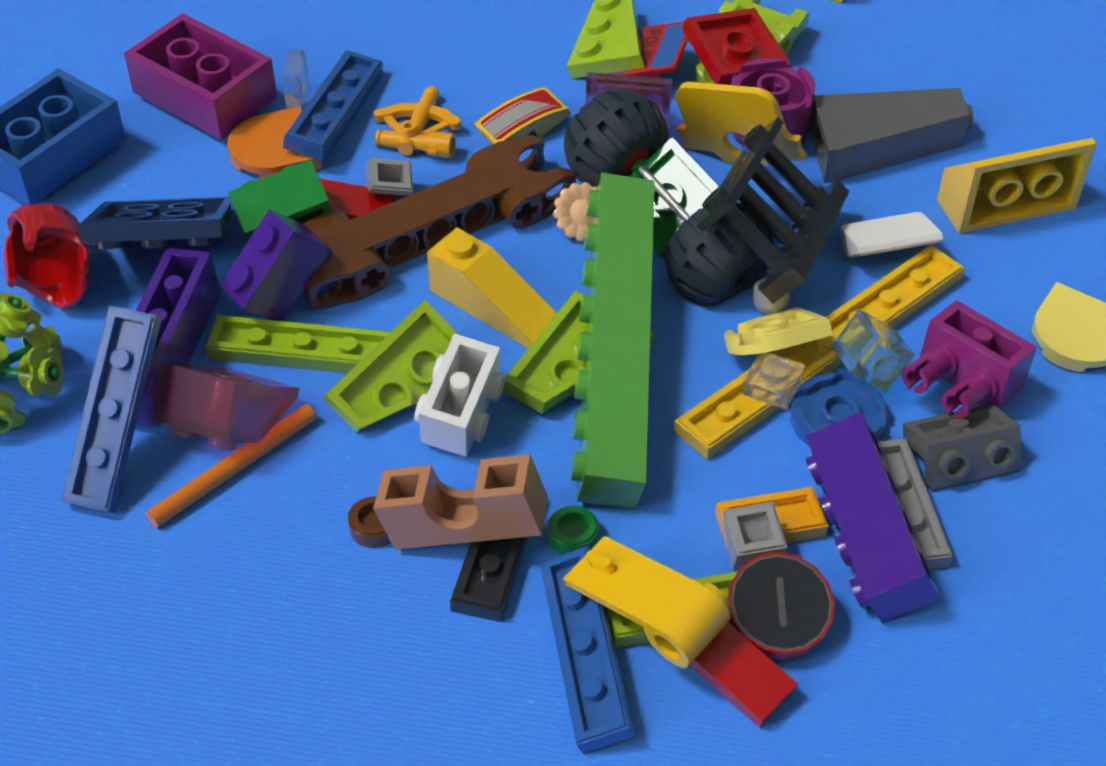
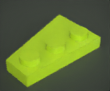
M634 0L593 1L566 66L572 79L645 68L644 59L641 54L642 44L638 34L639 23Z
M577 290L574 291L506 376L503 392L541 414L574 394L578 370H584V361L577 360V347L581 331L586 332L587 323L579 322V311L583 294ZM650 332V346H652L655 336L652 332Z
M424 300L334 385L322 399L356 433L418 404L421 395L428 393L433 382L432 374L435 363L440 354L445 355L454 333H458Z

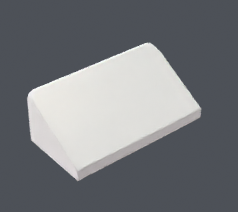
M921 212L844 224L839 228L843 255L847 259L938 243L943 239L942 232Z

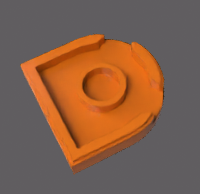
M301 106L253 116L238 124L228 137V151L233 166L240 172L245 170L259 174L260 179L272 175L274 170L282 171L287 166L300 164L308 160L312 161L315 170L322 169L320 160L283 149L284 136L302 112Z

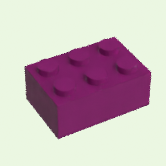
M184 13L124 52L132 91L135 94L220 140L231 133L238 124L251 118L277 98L272 58Z

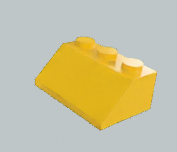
M1093 138L945 167L937 201L959 234L1074 210L1077 208L1097 143Z

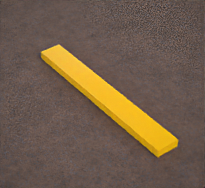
M929 245L827 315L826 318L830 319L833 336L776 350L674 421L673 432L708 460L793 400L795 392L801 384L814 376L831 373L963 279L965 268L933 245Z

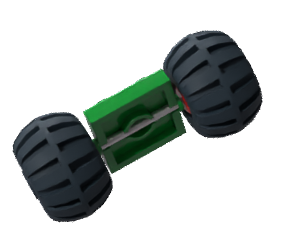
M623 88L607 90L605 93H600L593 97L591 102H587L580 108V112L574 115L566 129L564 150L566 161L572 173L581 183L587 182L592 187H598L601 173L655 181L653 248L665 260L667 274L680 295L702 306H716L749 289L757 281L765 277L767 265L721 218L703 232L696 226L706 210L702 206L703 201L719 186L673 137L669 139L667 122L659 107L651 99L639 92ZM737 202L735 206L775 246L773 235L742 203Z

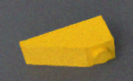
M458 227L427 252L431 292L526 348L532 345L557 314L493 247Z

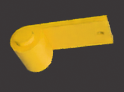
M606 536L588 551L563 578L566 586L643 626L647 638L657 652L680 668H687L731 619L727 608L729 601L725 594L715 585L708 582L701 584Z

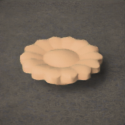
M587 182L581 185L573 183L569 188L562 189L560 197L554 201L556 209L553 212V216L558 220L557 228L564 230L567 238L574 237L577 242L584 241L587 223L592 224L593 217L585 216V209L589 190H597V186L592 187Z

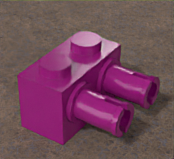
M956 300L929 321L920 357L902 370V380L908 389H911L917 382L922 380L914 388L915 393L927 391L939 378L948 381L954 386L943 393L941 399L943 408L950 414L959 405H963L954 414L955 418L962 419L979 403L985 405L993 404L1000 409L1023 390L1037 347Z

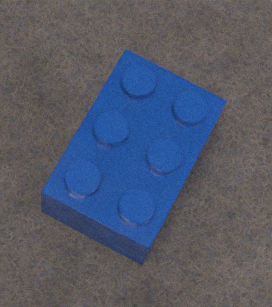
M58 68L0 107V189L26 205L36 204L124 142L126 137L117 100Z

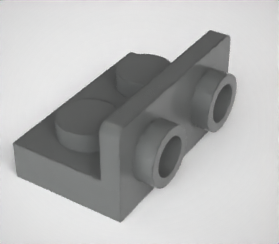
M993 404L975 407L962 419L955 418V412H952L950 414L946 413L903 423V438H906L909 446L925 460V483L933 490L1017 471L1021 467L1020 424Z

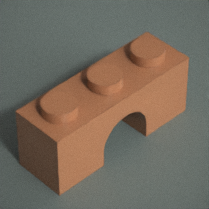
M531 454L481 459L473 490H458L445 485L437 477L432 465L383 470L373 509L395 550L541 536L548 495Z

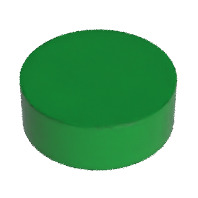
M566 506L558 509L551 515L548 521V542L551 548L558 554L563 555L585 546H589L592 549L598 543L599 523L596 516L588 509L580 506Z

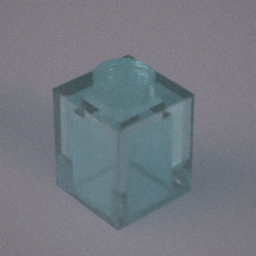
M861 309L856 312L831 345L851 374L884 392H887L902 373V370L915 356L893 327Z

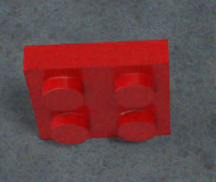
M755 8L687 17L685 19L682 31L715 84L731 85L734 74L737 76L741 72V66L755 59L779 58L787 60L786 67L790 68L791 66L790 61Z

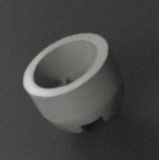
M766 279L759 280L754 284L753 301L761 314L766 316L788 308L790 292L772 304L760 291Z

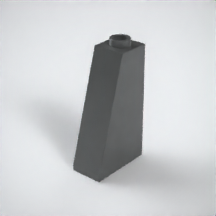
M960 88L815 95L813 98L814 103L809 133L823 182H834L837 179L849 178L962 147L966 130L971 129L973 124V110L970 104H966Z

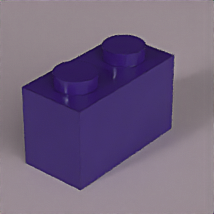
M269 209L219 286L242 309L270 320L283 321L331 248L307 226Z

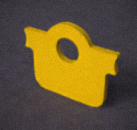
M685 82L675 94L676 102L685 123L679 124L676 129L682 138L683 148L715 152L717 156L730 165H734L742 150L730 143L727 133L735 132L745 136L759 123L766 127L777 117L784 122L778 101L770 92L762 88ZM784 122L773 143L790 160L804 161L807 153L802 148L801 136L789 133ZM763 158L761 163L766 167L768 162Z

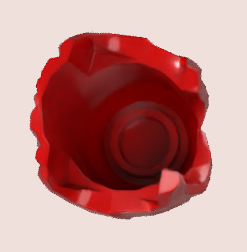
M51 203L22 205L17 210L9 213L7 216V226L10 233L4 245L3 257L6 284L10 288L18 286L26 289L30 294L52 303L63 311L68 310L70 306L75 307L82 300L90 280L91 255L89 244L80 243V222L75 215H72L63 207Z

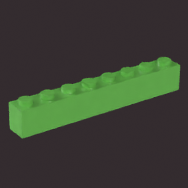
M601 173L597 190L590 189L587 196L585 216L593 217L592 224L587 223L583 250L591 251L590 259L585 258L581 286H587L589 289L588 295L583 294L579 311V322L587 323L586 332L581 331L578 340L577 360L584 361V370H578L574 398L582 400V410H576L572 427V439L580 440L579 451L573 452L569 475L570 481L578 482L576 502L636 510L646 485L655 181Z

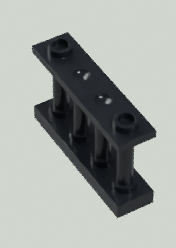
M779 117L766 127L761 123L757 124L744 136L741 142L745 147L722 184L703 201L702 206L706 210L696 224L703 232L721 218L764 261L769 275L760 291L772 304L806 280L850 192L839 179L825 189L821 185L815 187L773 143L784 124ZM763 158L803 199L801 204L761 163ZM750 179L792 220L790 226L748 184ZM738 200L780 242L778 248L781 252L735 206Z

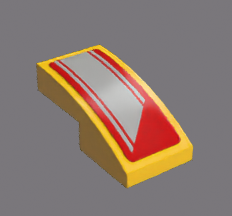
M542 87L508 100L484 115L474 124L479 133L492 145L500 141L527 136L530 132L541 138L571 113L546 87Z

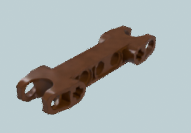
M527 135L512 140L500 141L480 149L469 158L465 173L352 220L346 213L339 210L330 211L312 218L303 225L312 230L331 249L319 266L320 269H317L305 287V301L312 309H327L368 297L381 290L387 284L391 275L390 268L427 253L456 227L468 234H472L504 219H507L513 227L519 229L538 223L555 211L554 201L560 197L562 189L569 188L571 184L576 183V176L570 169L563 167L546 172H536L545 162V144L539 137ZM532 149L531 154L520 162V155L526 150ZM563 183L558 193L553 196H546L550 190ZM335 281L330 291L317 295L320 288Z

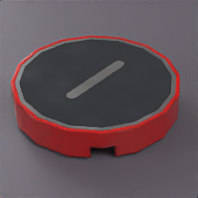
M780 552L758 555L740 567L728 588L727 599L729 606L727 608L731 616L729 623L769 658L785 660L804 656L822 641L833 622L835 601L829 582L816 566L797 555Z

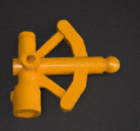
M429 86L424 90L419 103H399L374 111L375 121L378 123L386 122L393 130L378 129L375 133V145L397 148L401 154L406 156L411 155L416 150L425 151L427 155L432 157L452 159L456 151V135L441 131L447 128L452 131L461 129V119L447 109L435 106L440 92L436 87ZM401 117H411L410 120L404 121L401 124L395 120ZM429 119L440 122L424 130Z

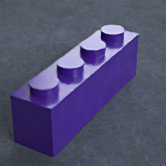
M167 247L136 309L138 312L153 314L162 318L136 425L160 428L221 291L211 252Z
M860 411L807 435L806 438L812 456L805 458L816 484L824 485L827 494L820 497V502L829 522L832 525L838 523L841 535L835 537L834 541L846 566L852 564L857 577L850 579L849 582L860 607L864 609L870 606L879 620L884 623L941 599L878 439L862 412Z

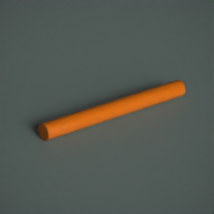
M308 404L303 405L147 510V518L155 528H159L317 420L316 413Z

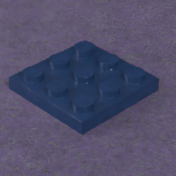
M230 197L104 201L79 224L80 243H95V249L100 250L123 247V241H141L142 247L146 248L168 246L171 239H188V245L192 246L211 245L216 243V238L224 235L237 213Z

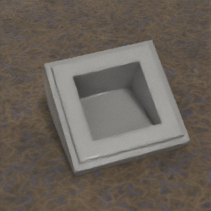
M368 158L365 184L369 193L412 195L411 161Z
M774 502L723 511L730 563L734 572H737L742 565L758 555L774 552L786 553L788 547Z

